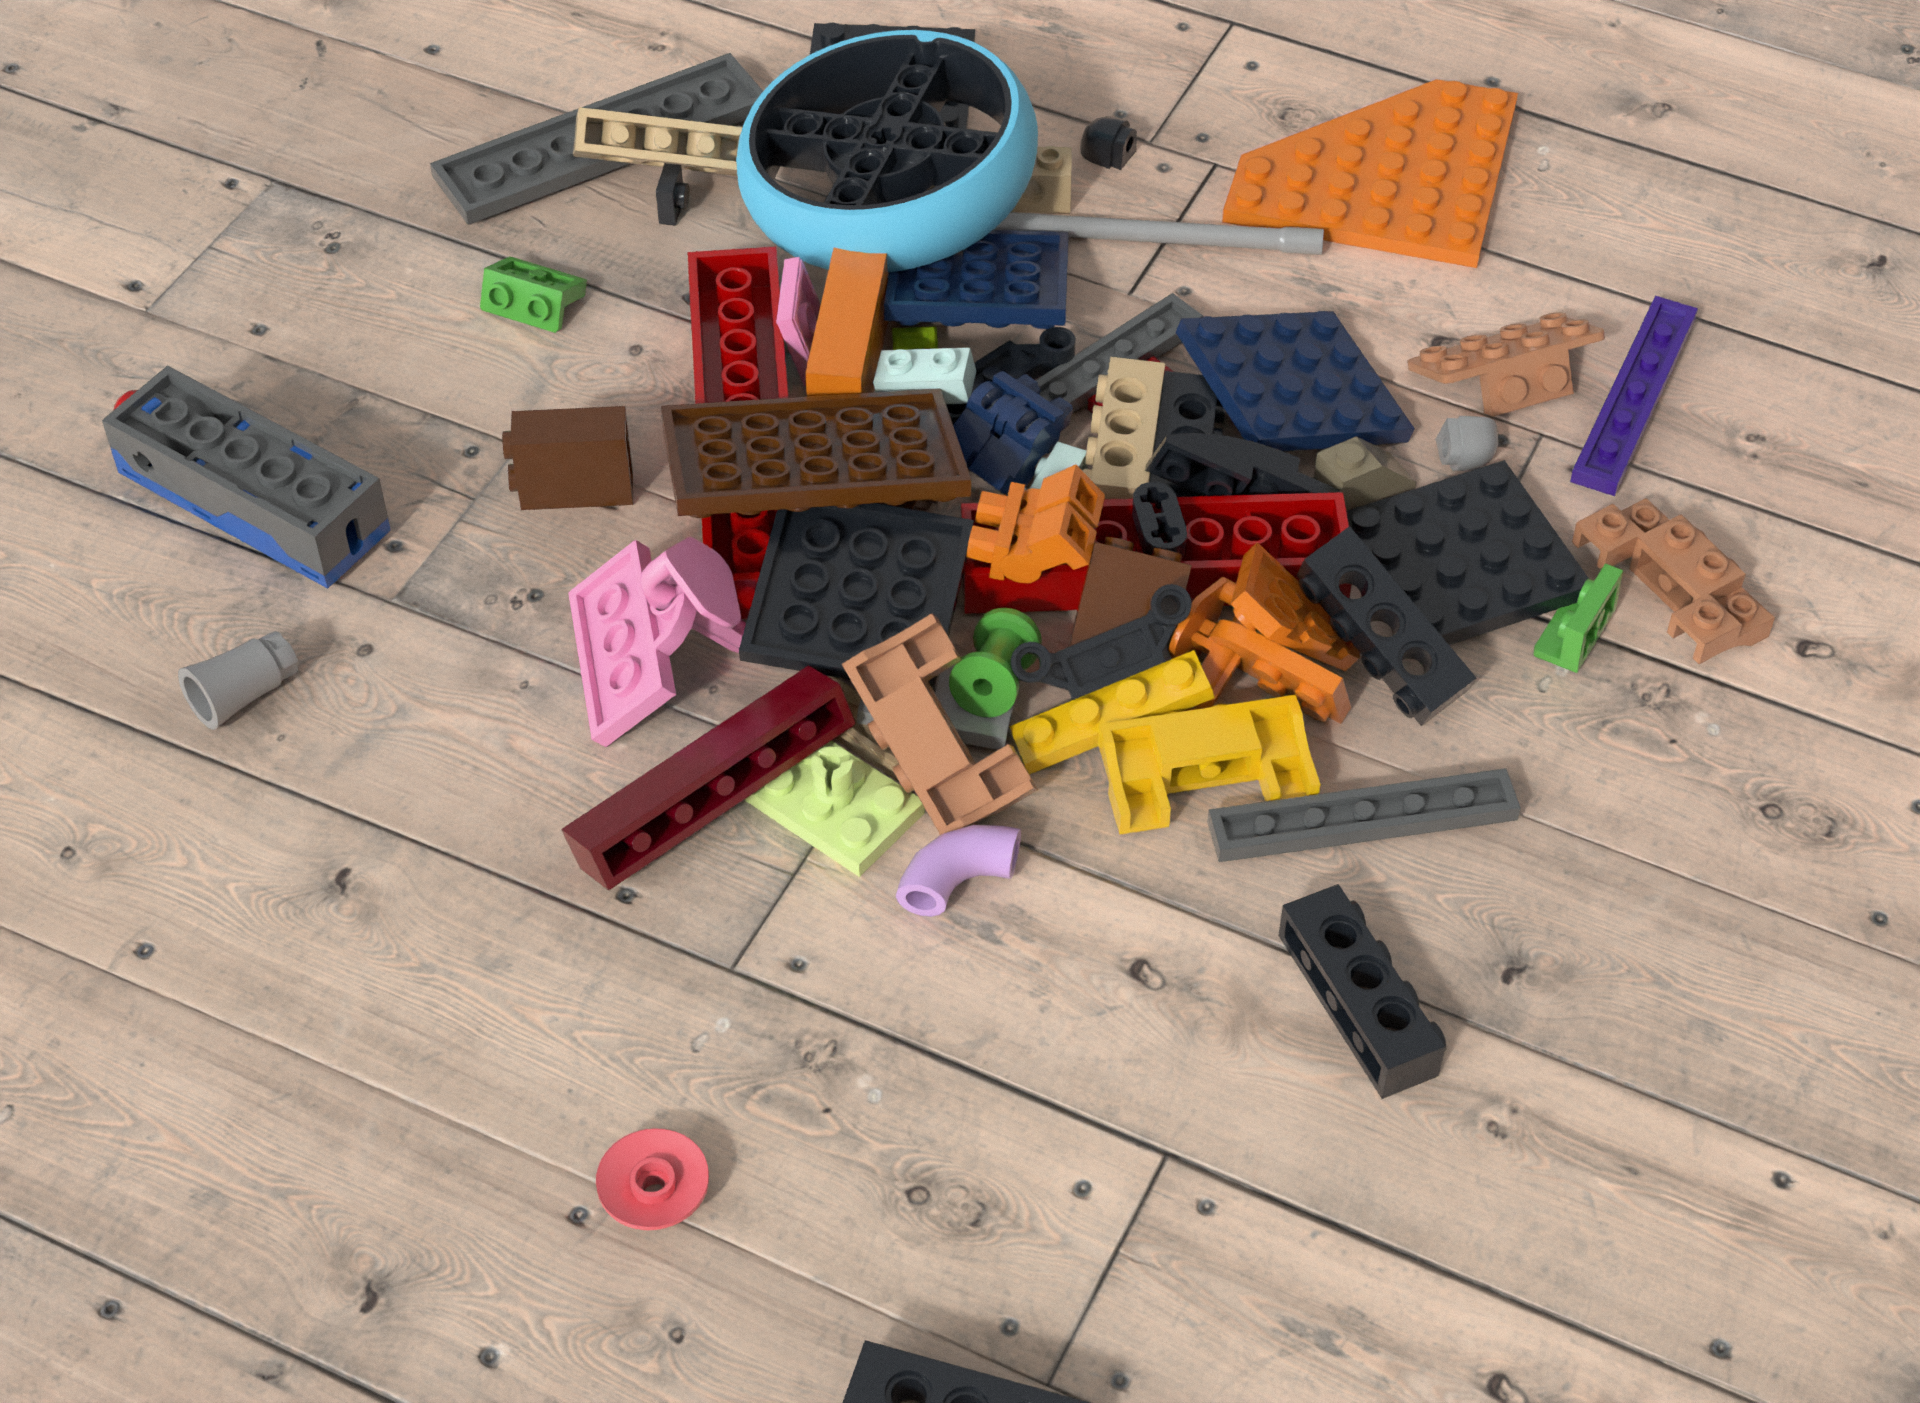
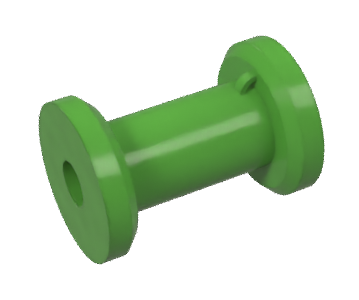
M1011 608L993 609L981 617L973 634V643L977 652L961 657L962 660L954 665L949 676L950 692L954 700L964 710L979 717H997L1006 713L1013 706L1019 693V680L1011 668V656L1014 650L1023 643L1036 642L1042 645L1041 633L1030 617ZM1032 654L1023 656L1021 658L1022 668L1024 670L1029 668L1036 661L1037 657Z

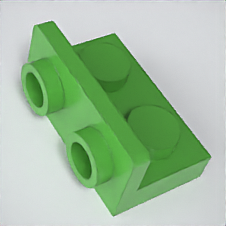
M509 256L484 268L480 308L485 312L556 333L562 329L564 308L585 296L587 279Z
M1605 563L1595 580L1588 578L1580 591L1577 603L1559 608L1535 644L1533 655L1578 673L1616 611L1623 570Z

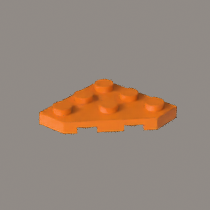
M1258 542L1244 554L1231 605L1234 607L1233 612L1236 618L1247 629L1251 631L1258 629L1269 640L1343 671L1349 669L1360 658V652L1351 641L1345 642L1334 631L1330 624L1331 617L1320 603L1314 604L1309 601L1300 589L1299 581Z

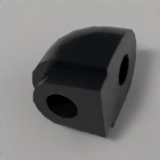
M1111 116L1097 118L1083 132L1080 145L1081 155L1084 159L1099 166L1122 170L1136 152L1137 131L1130 128V123L1127 120Z

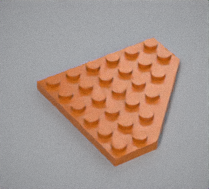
M1435 79L1244 153L1240 156L1223 208L1222 222L1249 227L1324 229V241L1477 268L1518 93L1504 91L1499 88L1468 85L1458 81Z

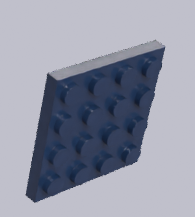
M992 230L976 243L947 258L912 269L889 272L884 302V321H896L901 325H915L920 322H940L950 327L961 326L965 323H983L993 328H1004L1010 324L1031 325L1037 329L1065 326L1069 232Z
M1334 311L1264 315L1245 314L1242 316L1222 317L1206 316L1202 318H1181L1175 333L1244 440L1253 441L1281 451L1330 448L1354 437L1361 438L1373 445L1407 443L1415 430Z

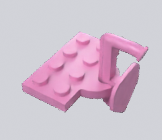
M688 537L668 548L653 561L651 560L649 547L634 540L568 592L591 739L605 747L676 695L669 656L683 643L691 628L725 648L739 653L746 623L741 620L732 572L725 560L715 550L693 537Z

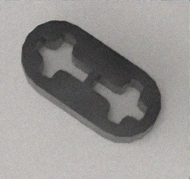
M1160 482L1141 484L1133 493L1132 518L1143 553L1152 556L1153 549L1159 548L1182 554L1183 558L1186 553L1187 528L1175 492L1171 487ZM1151 503H1154L1158 509H1161V513L1155 514ZM1164 532L1166 541L1168 543H1164L1163 540L1160 537H1158V533Z

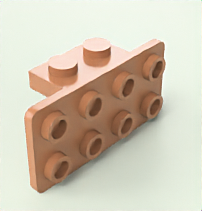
M1562 312L1549 313L1541 316L1539 323L1529 326L1522 323L1510 324L1501 327L1500 334L1489 337L1486 335L1467 336L1460 339V345L1454 347L1432 346L1420 350V356L1407 360L1408 370L1443 384L1454 383L1479 375L1484 413L1494 417L1574 394L1568 350L1602 341L1605 339L1603 328L1590 325L1588 320H1574L1568 318L1566 313Z

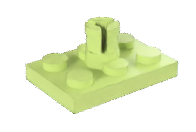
M832 740L744 799L859 877L925 814V808L917 795L912 792L907 793L900 784Z

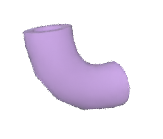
M971 825L941 834L914 855L901 877L896 892L898 903L911 913L920 916H937L945 911L952 891L964 880L976 876H996L1011 879L1018 860L1021 829L1007 826Z

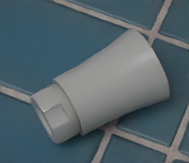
M274 631L260 639L253 638L234 649L208 660L180 668L178 679L184 697L192 711L206 727L215 730L236 712L265 693L280 686L282 680L298 672V660L290 643L283 638L281 633Z

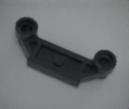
M1053 327L1041 333L1039 344H1015L1011 340L1007 341L974 362L976 375L972 393L980 384L986 381L992 382L993 376L1001 371L1006 372L1015 379L1026 374L1035 380L1057 366L1070 362L1075 356V335L1069 329ZM967 403L946 404L953 425L966 409Z
M1164 585L1152 595L1150 609L1146 616L1056 653L1048 652L1043 645L1036 642L1023 643L1014 650L1011 656V668L1016 677L1023 682H1040L1069 692L1072 700L1166 662L1162 651L1176 625L1188 617L1192 606L1190 595L1179 585ZM1163 598H1172L1177 603V612L1174 615H1167L1162 611L1161 601ZM1027 654L1036 656L1039 660V669L1031 673L1026 672L1021 666V658Z

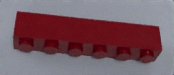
M806 666L561 829L580 869L608 891L855 725V720L840 684L814 668Z

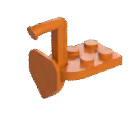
M1221 577L1193 600L1188 617L1179 623L1174 631L1169 645V653L1172 659L1195 650L1198 658L1202 652L1208 654L1201 666L1215 698L1185 711L1214 706L1238 667L1245 673L1258 679L1257 685L1266 693L1274 697H1282L1285 694L1288 696L1296 695L1298 701L1301 702V710L1321 722H1325L1329 717L1342 724L1351 709L1342 677L1267 639L1265 636L1257 633V629L1254 631L1247 629L1236 616L1232 621L1219 620L1224 602L1231 605L1236 586L1235 582Z

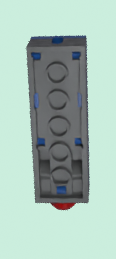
M168 365L139 390H130L122 394L117 399L113 411L102 420L118 473L327 589L391 531L380 478Z

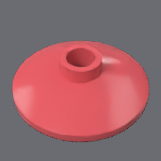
M653 1128L639 1130L619 1139L604 1154L596 1173L597 1194L606 1212L619 1223L640 1230H659L682 1222L700 1206L709 1185L708 1165L701 1149L688 1137L668 1129ZM654 1184L663 1187L655 1192L645 1191L647 1187Z

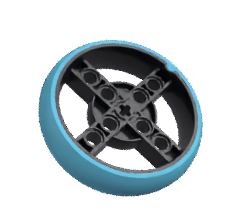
M923 30L878 32L844 40L823 48L795 63L769 84L753 104L739 137L736 158L738 185L742 199L756 224L771 241L792 256L800 257L801 260L808 264L829 270L833 248L863 253H887L888 272H897L931 264L966 249L994 230L1009 215L1026 190L1032 176L1037 156L1038 126L1036 114L1022 83L1005 62L988 49L975 42L947 33ZM946 101H955L984 112L997 121L1001 127L998 132L947 127L940 115V111ZM780 167L826 172L833 183V187L824 203L803 198L775 182V177ZM933 185L936 186V187H934V188H932V189L926 191V190L929 189L931 186H933Z

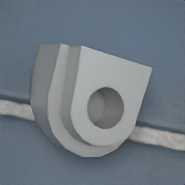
M1478 416L1447 418L1435 439L1441 463L1443 465H1450L1453 471L1475 470L1489 463L1498 448V429L1495 421Z

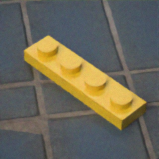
M1195 650L1009 727L1026 770L1030 775L1098 747L1099 724L1162 715L1172 711L1182 712L1215 697Z

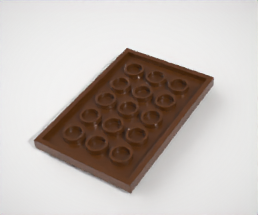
M940 388L661 406L662 427L678 516L707 518L713 514L735 512L743 515H755L765 510L780 509L802 512L809 510L811 507L837 506L839 508H854L860 504L869 503L901 505L913 500L932 499L938 502H948L958 497H971V477Z

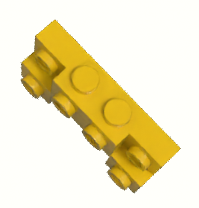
M1296 695L1229 705L1218 704L1209 708L1183 712L1172 711L1162 715L1099 724L1098 746L1109 781L1108 796L1119 835L1169 827L1171 807L1167 794L1254 780L1259 781L1265 802L1317 795L1320 792L1321 784L1309 750L1303 715Z

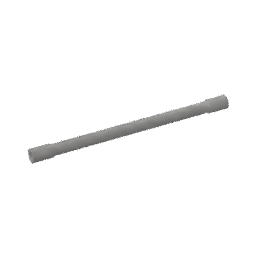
M1010 212L994 229L1069 232L1068 237L1267 249L1279 250L1284 253L1322 255L1324 229L1265 228Z

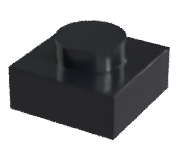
M664 163L655 191L659 224L676 226L680 210L687 209L690 188L688 183H683L681 165Z

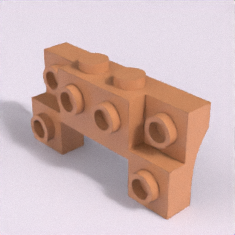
M1645 498L1622 511L1614 504H1611L1576 522L1572 543L1577 548L1589 542L1593 543L1600 550L1597 566L1600 569L1603 568L1605 563L1614 566L1632 557L1629 569L1674 611L1671 615L1667 633L1674 639L1686 632L1697 643L1693 659L1698 664L1737 646H1753L1769 637L1775 617L1742 587L1746 574L1734 560L1728 558L1707 538L1703 531L1692 525L1682 514L1670 520Z
M930 614L886 641L862 651L842 663V666L874 719L868 723L871 734L883 750L890 747L899 763L893 767L897 779L907 793L915 790L941 835L976 825L991 815L996 816L1036 792L1038 788L1014 747L1009 744L978 763L974 761L928 680L962 660L939 619L935 615Z

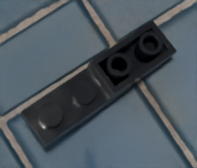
M1183 433L1167 435L1147 462L1145 471L1202 496L1340 492L1337 488L1298 472L1300 458L1253 441L1215 434Z

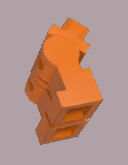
M1076 464L1044 478L1041 489L1030 488L1025 490L1024 484L1011 482L1008 496L982 491L975 522L998 527L999 531L973 525L966 557L992 563L989 578L1004 581L1006 576L1018 583L1035 582L1040 578L1042 571L1063 563H1067L1073 570L1089 565L1097 533L1093 528L1098 527L1105 494Z

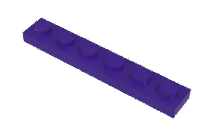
M1655 295L1573 468L1571 483L1612 496L1616 495L1693 327L1698 308Z

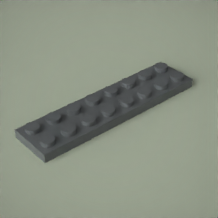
M727 53L582 108L731 126L746 120L753 104L763 90L733 55ZM578 109L434 161L430 163L432 177L469 225L631 163L574 157L573 149Z

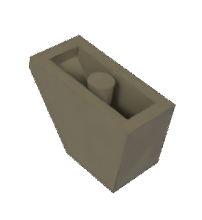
M1354 437L1317 453L1314 479L1343 492L1346 511L1413 490L1416 487V481L1391 453L1361 438Z

